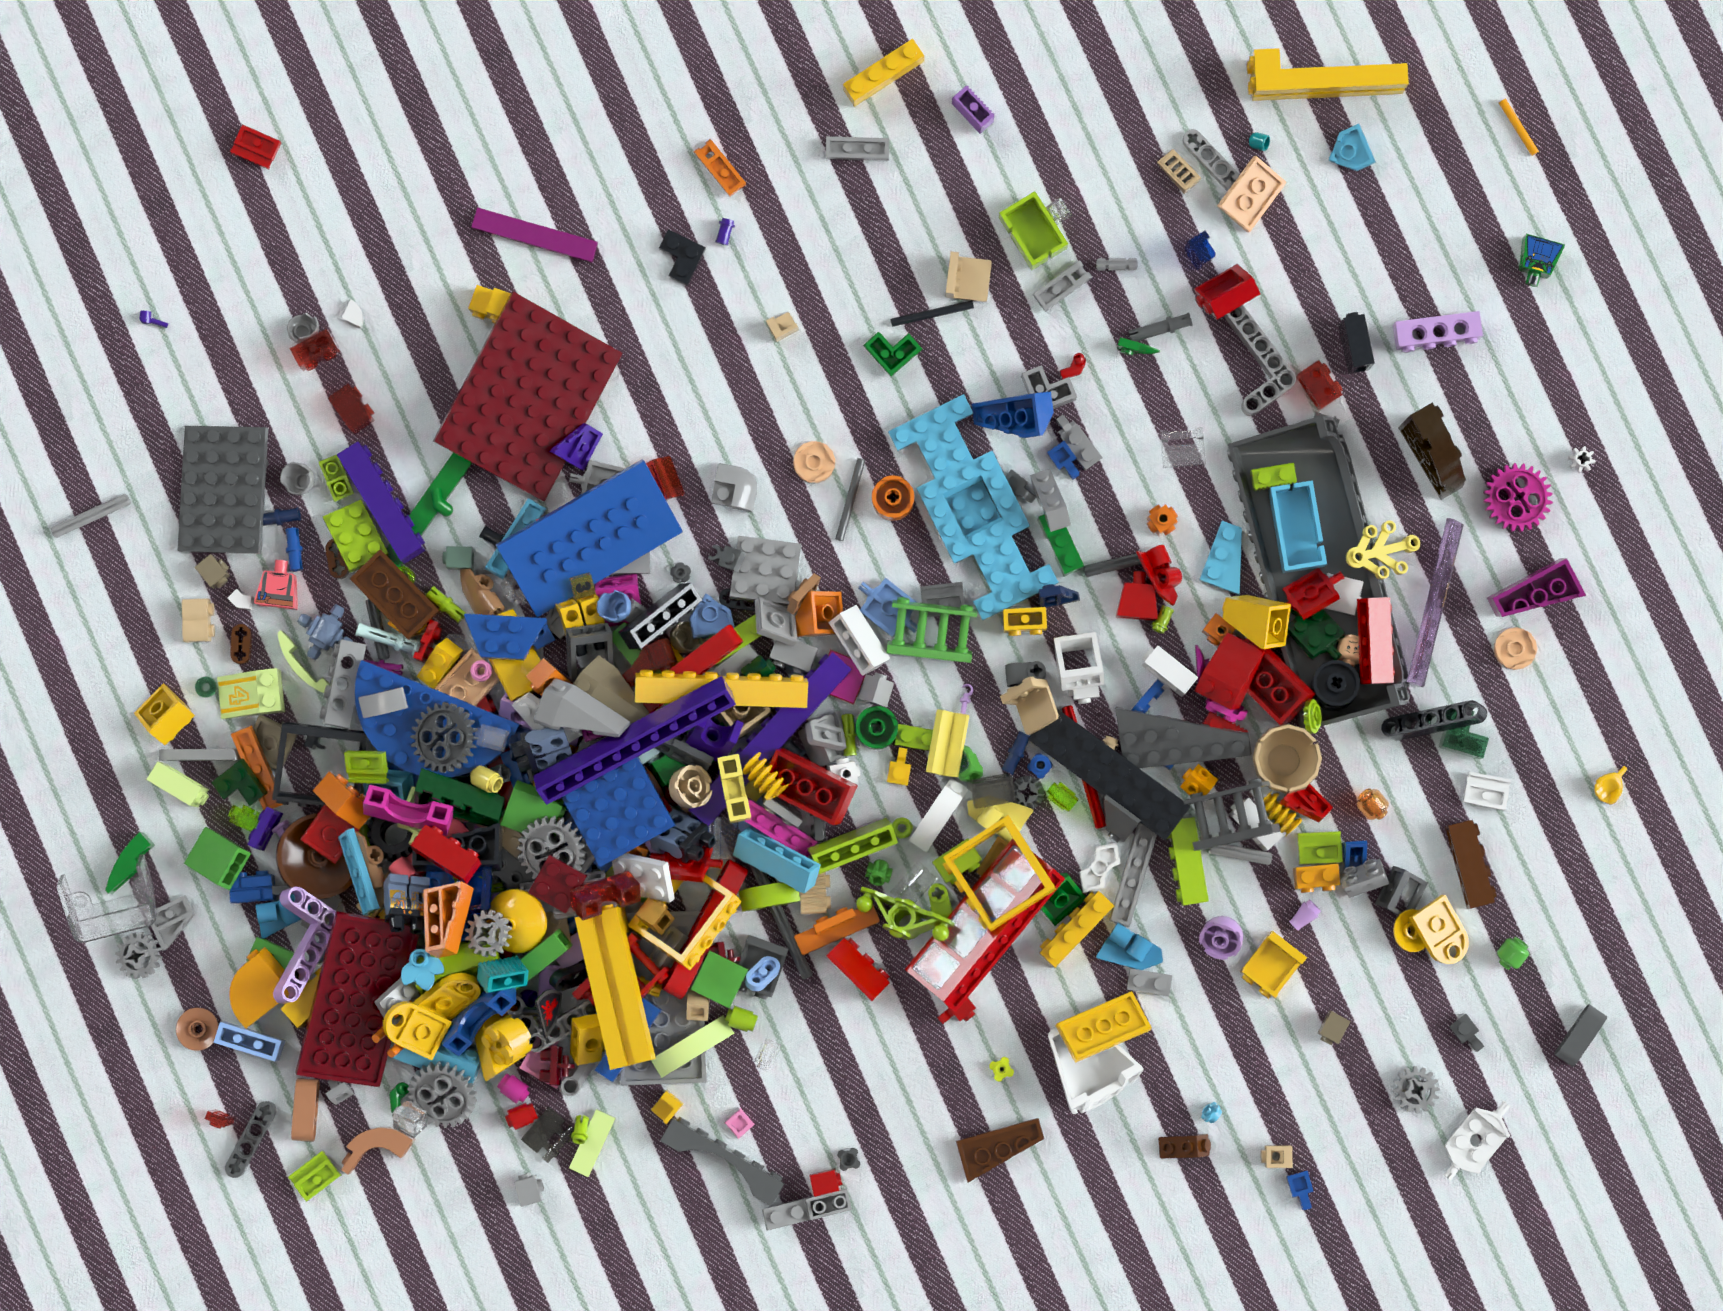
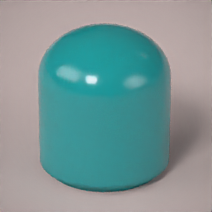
M1255 132L1250 136L1249 145L1251 148L1260 151L1268 149L1270 144L1269 135Z

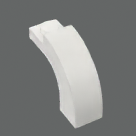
M951 777L909 841L927 852L969 789Z

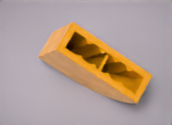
M266 947L262 948L259 952L255 949L246 957L248 961L236 972L230 985L229 997L232 1010L245 1029L278 1004L273 997V992L285 969ZM286 988L284 990L285 997L289 996V992Z

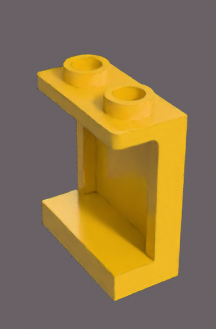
M1271 931L1240 970L1243 974L1241 978L1251 986L1253 983L1259 986V992L1269 999L1270 996L1276 998L1279 991L1307 957L1274 931Z

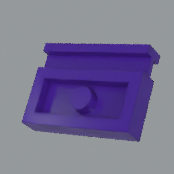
M266 807L259 815V823L256 829L250 832L247 845L265 851L273 835L272 829L279 824L284 813Z

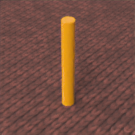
M1506 98L1500 101L1499 105L1531 156L1538 153V149Z

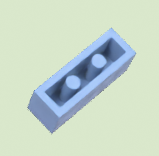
M224 1021L220 1022L213 1043L275 1062L280 1060L286 1040Z

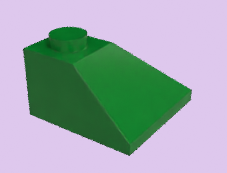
M1059 873L1065 880L1040 909L1054 926L1060 923L1086 898L1067 873Z

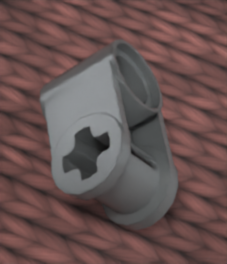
M1039 661L1005 665L1007 687L1018 686L1028 677H1034L1035 679L1046 678V668ZM1034 669H1038L1040 672L1038 677H1035Z

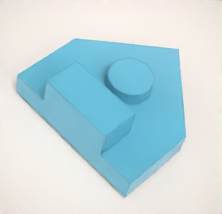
M1360 124L1339 132L1336 144L1329 157L1330 162L1354 171H1359L1376 163Z

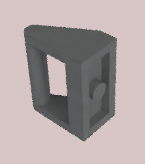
M1393 866L1388 876L1389 884L1383 886L1375 904L1399 916L1402 912L1395 907L1408 880L1411 879L1417 882L1418 885L1406 910L1416 909L1428 882L1405 869Z

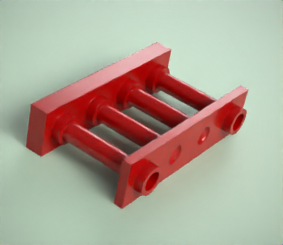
M631 933L627 937L631 954L633 953L655 976L647 985L637 977L641 998L643 999L658 983L661 985L669 978L668 973L671 969L664 967L660 970L639 948L640 945L638 943L641 938L638 934ZM587 978L572 995L577 1000L588 999L595 1006L589 978Z

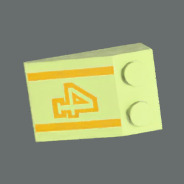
M280 669L256 670L217 677L221 719L285 712Z

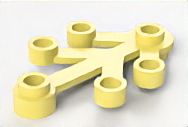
M1389 520L1381 525V532L1373 548L1365 551L1370 539L1377 535V528L1369 525L1363 529V536L1358 546L1348 550L1346 561L1353 568L1364 567L1375 574L1379 580L1389 576V569L1386 566L1378 567L1368 559L1376 558L1393 569L1395 574L1402 575L1408 570L1407 564L1404 561L1397 562L1386 554L1402 550L1407 553L1415 552L1420 547V540L1415 535H1409L1404 537L1402 542L1384 546L1389 534L1396 530L1395 523ZM1387 524L1391 527L1390 531L1386 528ZM1368 529H1371L1372 536L1369 535ZM1411 540L1414 541L1415 546L1411 545ZM1356 554L1359 556V561L1355 558ZM1398 565L1402 566V571L1398 569ZM1380 569L1384 571V576L1380 574Z

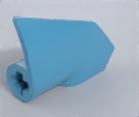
M291 894L290 898L294 902L295 896ZM280 899L275 902L256 904L257 919L263 939L301 920L300 917L286 909L280 903ZM308 904V907H307V908H308V912H309V910L311 909V906Z
M1120 923L1115 925L1096 955L1097 959L1138 970H1144L1163 963L1162 949L1141 935L1135 934Z

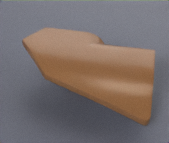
M470 568L460 569L462 591L474 614L498 615L503 613L505 610L504 605L495 592H490L494 586L493 580L484 574L474 575Z
M357 831L355 833L373 889L384 888L383 882L385 878L382 867H377V864L383 861V852L377 846H367L366 838Z

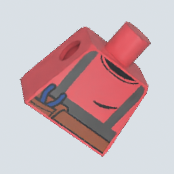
M275 560L274 571L263 572L254 604L298 610L297 577L294 574L287 573L288 561Z

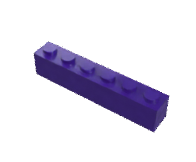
M357 441L336 454L400 561L405 564L426 551L423 547V544H425L423 537L419 532L417 534L412 528L415 526L409 515L405 516L402 512L404 506L398 497L394 498L391 494L393 488L388 480L384 481L380 474L383 471L377 462L373 464L370 459L372 453L367 445L363 446Z

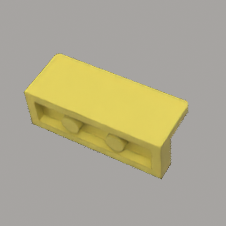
M937 709L926 772L956 778L959 776L969 715Z

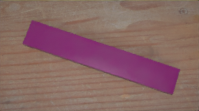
M478 207L471 226L475 230L593 263L598 246L597 241Z

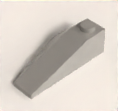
M557 678L544 690L534 717V723L550 729L560 730V727L572 728V732H579L580 729L590 730L596 735L620 737L630 726V721L577 686Z

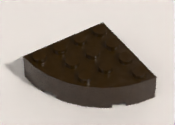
M1432 402L1411 414L1398 429L1440 500L1463 488L1466 478L1460 461L1462 454L1459 448L1454 445L1451 435L1442 420L1443 412L1438 405L1435 406Z

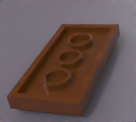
M381 549L349 578L408 640L440 611Z

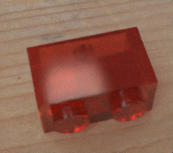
M346 384L329 396L328 400L350 431L355 435L375 421L372 417L375 412L368 403L364 405L360 400L363 395L356 386L352 388L349 384Z

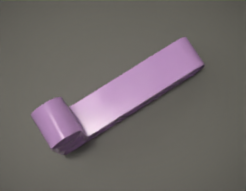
M300 887L285 889L279 897L280 903L286 909L310 924L274 989L273 997L280 1004L294 1002L299 998L327 947L336 913L335 910ZM291 893L295 896L294 902L290 898ZM308 904L312 907L311 914L308 912ZM325 916L329 919V925L325 923ZM315 934L319 937V943L315 941ZM305 952L309 955V961L305 960ZM295 970L299 973L298 980L294 976ZM285 988L289 992L288 998L284 995Z

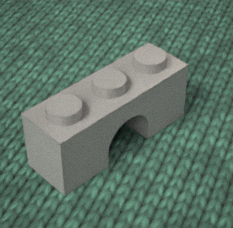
M1048 469L1030 475L1034 494L1039 506H1042L1050 531L1070 526L1067 506L1051 470Z

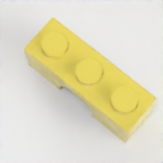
M739 754L717 758L729 822L735 823L750 820L751 813Z

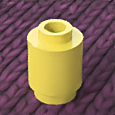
M482 765L471 771L470 779L472 785L488 793H496L501 789L503 778L497 772Z

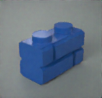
M268 870L255 871V876H247V872H241L230 889V903L276 900V895L272 894V886H275V875L269 874Z

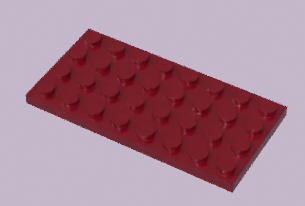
M336 911L295 1071L296 1075L380 1087L388 1057L387 1052L392 1041L387 1036L378 1043L372 1040V1036L383 1027L384 1020L375 1001L401 978L403 967L409 963V957L416 949L419 935L410 933V925L404 924L402 932H391L390 925L385 922V919Z

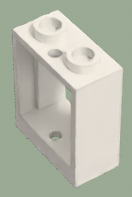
M1096 632L1054 638V651L1062 691L1104 685V671ZM1093 649L1096 666L1065 671L1062 652Z
M1159 646L1155 649L1151 647L1142 658L1145 661L1142 666L1181 697L1185 695L1198 678Z
M1250 798L1244 799L1243 803L1248 825H1251V829L1256 828L1258 823H1260L1256 805ZM1234 803L1230 807L1232 811L1229 814L1239 824ZM1278 832L1252 839L1263 851H1267L1284 835Z

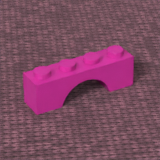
M369 785L363 802V812L365 815L422 829L425 824L429 827L436 826L443 832L442 835L445 836L448 834L453 818V806L431 801L428 804L407 802L394 795L391 790L374 785Z

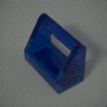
M479 867L473 876L482 877L481 905L469 906L468 914H481L482 910L488 913L491 906L492 868Z

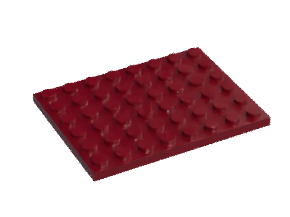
M513 291L433 442L545 502L566 462L551 453V449L583 423L586 424L623 353Z

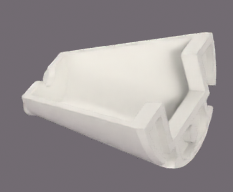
M1057 1028L1048 1033L1050 1046L1072 1114H1077V1110L1080 1113L1087 1112L1110 1100L1124 1090L1123 1087L1126 1086L1128 1081L1130 1083L1135 1081L1144 1070L1138 1062L1118 1045L1075 1063Z

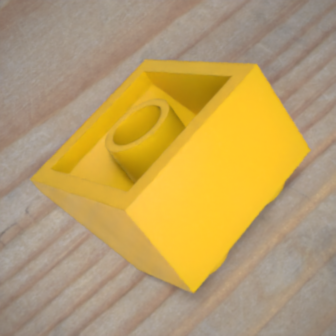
M164 683L134 712L146 730L163 745L173 740L176 734L189 724L195 716L189 707Z

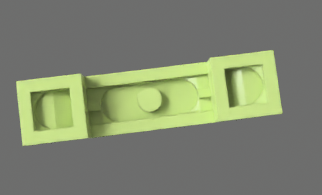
M280 630L278 632L279 644L291 668L308 685L324 693L326 685L330 686V683L324 678L316 682L292 654L298 647L285 632Z
M723 1015L660 1053L651 1062L660 1077L663 1078L733 1035L734 1032L728 1026V1022L725 1021Z

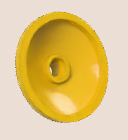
M510 889L498 894L492 900L487 913L489 910L502 913V918H506L512 923V930L508 931L512 938L506 940L509 947L503 945L502 948L512 953H525L541 943L547 929V918L543 906L536 897L524 890ZM487 920V922L490 924L495 922V920Z

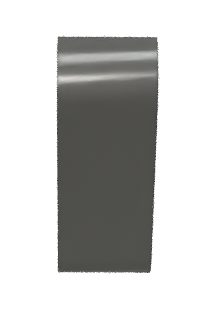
M1588 1004L1572 1025L1554 1055L1571 1067H1574L1605 1023L1607 1016Z

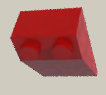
M1227 632L1204 669L1194 691L1230 710L1239 709L1265 650Z

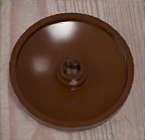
M310 814L295 820L284 830L277 844L276 864L282 880L289 888L300 887L317 899H326L342 893L353 882L344 854L335 864L300 840L317 816V814Z

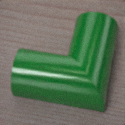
M877 332L863 345L890 377L923 350L909 333L893 347L880 332Z

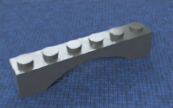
M680 1116L678 1119H672L660 1140L662 1143L678 1152L688 1150L704 1151L724 1158L743 1175L752 1195L772 1206L785 1182L781 1181L783 1178L781 1175L774 1171L769 1174L763 1170L765 1166L755 1160L752 1163L744 1159L746 1157L745 1154L736 1149L734 1152L726 1148L727 1144L717 1138L713 1141L707 1137L709 1133L699 1127L697 1130L689 1126L690 1122Z

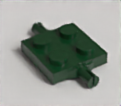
M1294 609L1290 610L1295 619L1288 623L1287 633L1311 659L1326 652L1334 660L1342 656L1334 645L1345 636V632L1324 609L1305 620L1302 619L1297 611Z

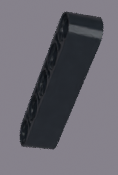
M1469 700L1385 719L1381 725V730L1387 737L1400 741L1482 723L1487 718V709L1480 703ZM1478 708L1477 714L1472 716V711ZM1457 712L1456 719L1451 720L1452 715ZM1437 716L1436 723L1431 725L1432 719ZM1417 721L1416 727L1411 729L1412 723ZM1397 725L1396 731L1391 734V729Z

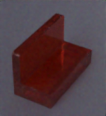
M670 456L653 459L646 463L666 501L685 494Z

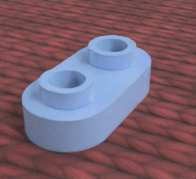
M771 956L763 957L747 972L745 978L746 987L752 991L763 990L778 975L780 969L779 961Z

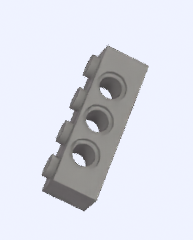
M342 639L338 641V644H334L332 656H335L334 665L330 664L328 677H331L330 686L326 685L324 691V698H327L326 706H322L320 711V719H323L322 724L345 729L350 728L355 704V681L360 662L364 659L366 644ZM343 657H348L351 660L352 664L349 669L342 667L341 660ZM339 678H344L347 681L345 690L337 687V680ZM335 699H340L343 702V708L340 711L335 710L332 706Z

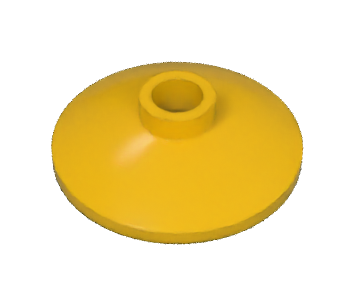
M1416 909L1402 912L1395 920L1393 928L1397 944L1408 952H1418L1425 948L1409 918L1418 911Z

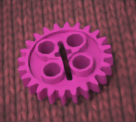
M1514 463L1512 464V469L1508 465L1504 466V472L1498 469L1496 471L1498 477L1495 475L1490 476L1493 483L1487 482L1485 484L1490 490L1483 492V494L1488 496L1483 502L1489 503V506L1485 509V511H1492L1489 518H1497L1495 525L1502 522V529L1509 525L1511 532L1516 527H1518L1519 532H1522L1524 526L1531 530V523L1538 526V519H1546L1543 513L1551 511L1546 505L1553 504L1547 497L1552 496L1553 493L1546 490L1551 484L1544 485L1543 483L1547 477L1539 478L1540 470L1534 474L1533 466L1525 470V464L1523 463L1518 469L1517 464ZM1516 478L1524 480V488L1516 486ZM1506 482L1510 483L1511 488L1506 485ZM1499 490H1504L1507 492V500H1501L1499 498ZM1520 494L1522 498L1515 501L1514 497ZM1529 495H1534L1537 498V505H1531L1528 502ZM1524 506L1529 509V513L1525 511ZM1512 507L1520 510V517L1512 516Z

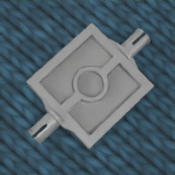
M589 460L585 474L580 476L571 473L569 482L581 484V494L626 468Z

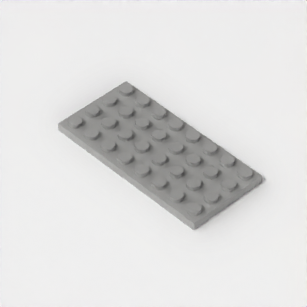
M700 911L669 912L675 918L670 926L673 925L688 936ZM626 913L628 923L636 913ZM670 926L662 935L651 928H648L646 931L661 940ZM630 929V932H629V933H626V934H627V937H628L631 933H635V932H634L632 929ZM640 937L639 948L649 957L655 946ZM632 953L636 976H644L646 980L651 981L655 976ZM674 959L671 961V963H670L669 966H668L670 969H671V967H672V965H673V963H674V961H675ZM702 961V963H701V965H700V967H699V969H698V971H697V973H696V975H695V977H694V979H693V981H692L690 987L693 986V984H694V982H695V979H696V977H697V975H698V973H699V971H700V969H701V967H702V965H703V961ZM662 989L658 998L649 994L644 997L662 1009L649 1029L655 1057L705 1026V1021L686 1020L688 991L681 1000ZM706 1051L663 1078L660 1077L651 1060L625 1066L620 1072L621 1086L706 1083Z

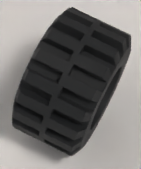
M376 817L371 818L373 823L368 825L370 832H367V837L370 838L369 843L371 846H377L382 850L383 859L385 858L393 862L401 857H408L412 853L413 849L409 845L412 836L410 831L407 830L406 838L400 844L388 845L385 842V833L391 825L396 823Z

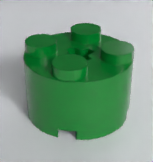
M882 706L869 707L863 710L857 718L856 734L859 741L865 747L873 750H882L890 746L896 739L898 722L889 709ZM880 723L882 731L873 733L871 725Z

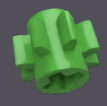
M878 859L874 863L869 862L865 877H869L871 884L881 886L884 882H890L893 869L889 868V864L886 861Z

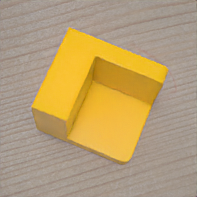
M667 1090L651 1110L667 1124L682 1107L683 1103Z

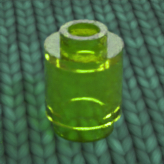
M1061 781L1058 784L1054 782L1047 790L1049 794L1047 798L1060 809H1065L1068 812L1079 800L1075 796L1076 793Z

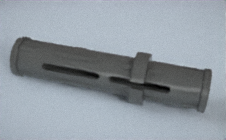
M1190 313L1173 318L1170 316L1166 317V320L1128 330L1131 338L1130 340L1136 342L1167 332L1175 333V330L1193 326Z

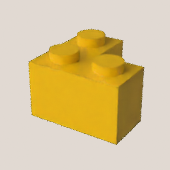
M476 285L468 309L473 313V317L484 320L486 317L495 324L511 293L497 288L491 290Z

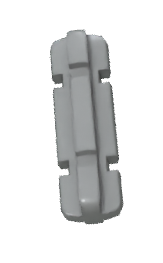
M1098 258L1096 261L1098 271H1105V269L1137 270L1138 267L1136 258H1129L1128 260L1125 258H1109L1108 260Z

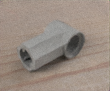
M574 1063L575 1069H570L568 1077H565L561 1083L562 1092L567 1096L576 1095L596 1065L595 1063L578 1066ZM568 1080L574 1081L577 1085L576 1090L572 1093L567 1092L564 1088Z

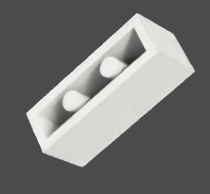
M857 605L838 614L828 622L862 676L879 668L890 659Z

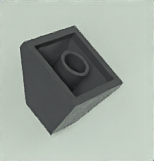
M1105 795L1101 801L1106 823L1105 827L1109 832L1108 836L1117 843L1119 841L1125 842L1141 820L1108 795Z

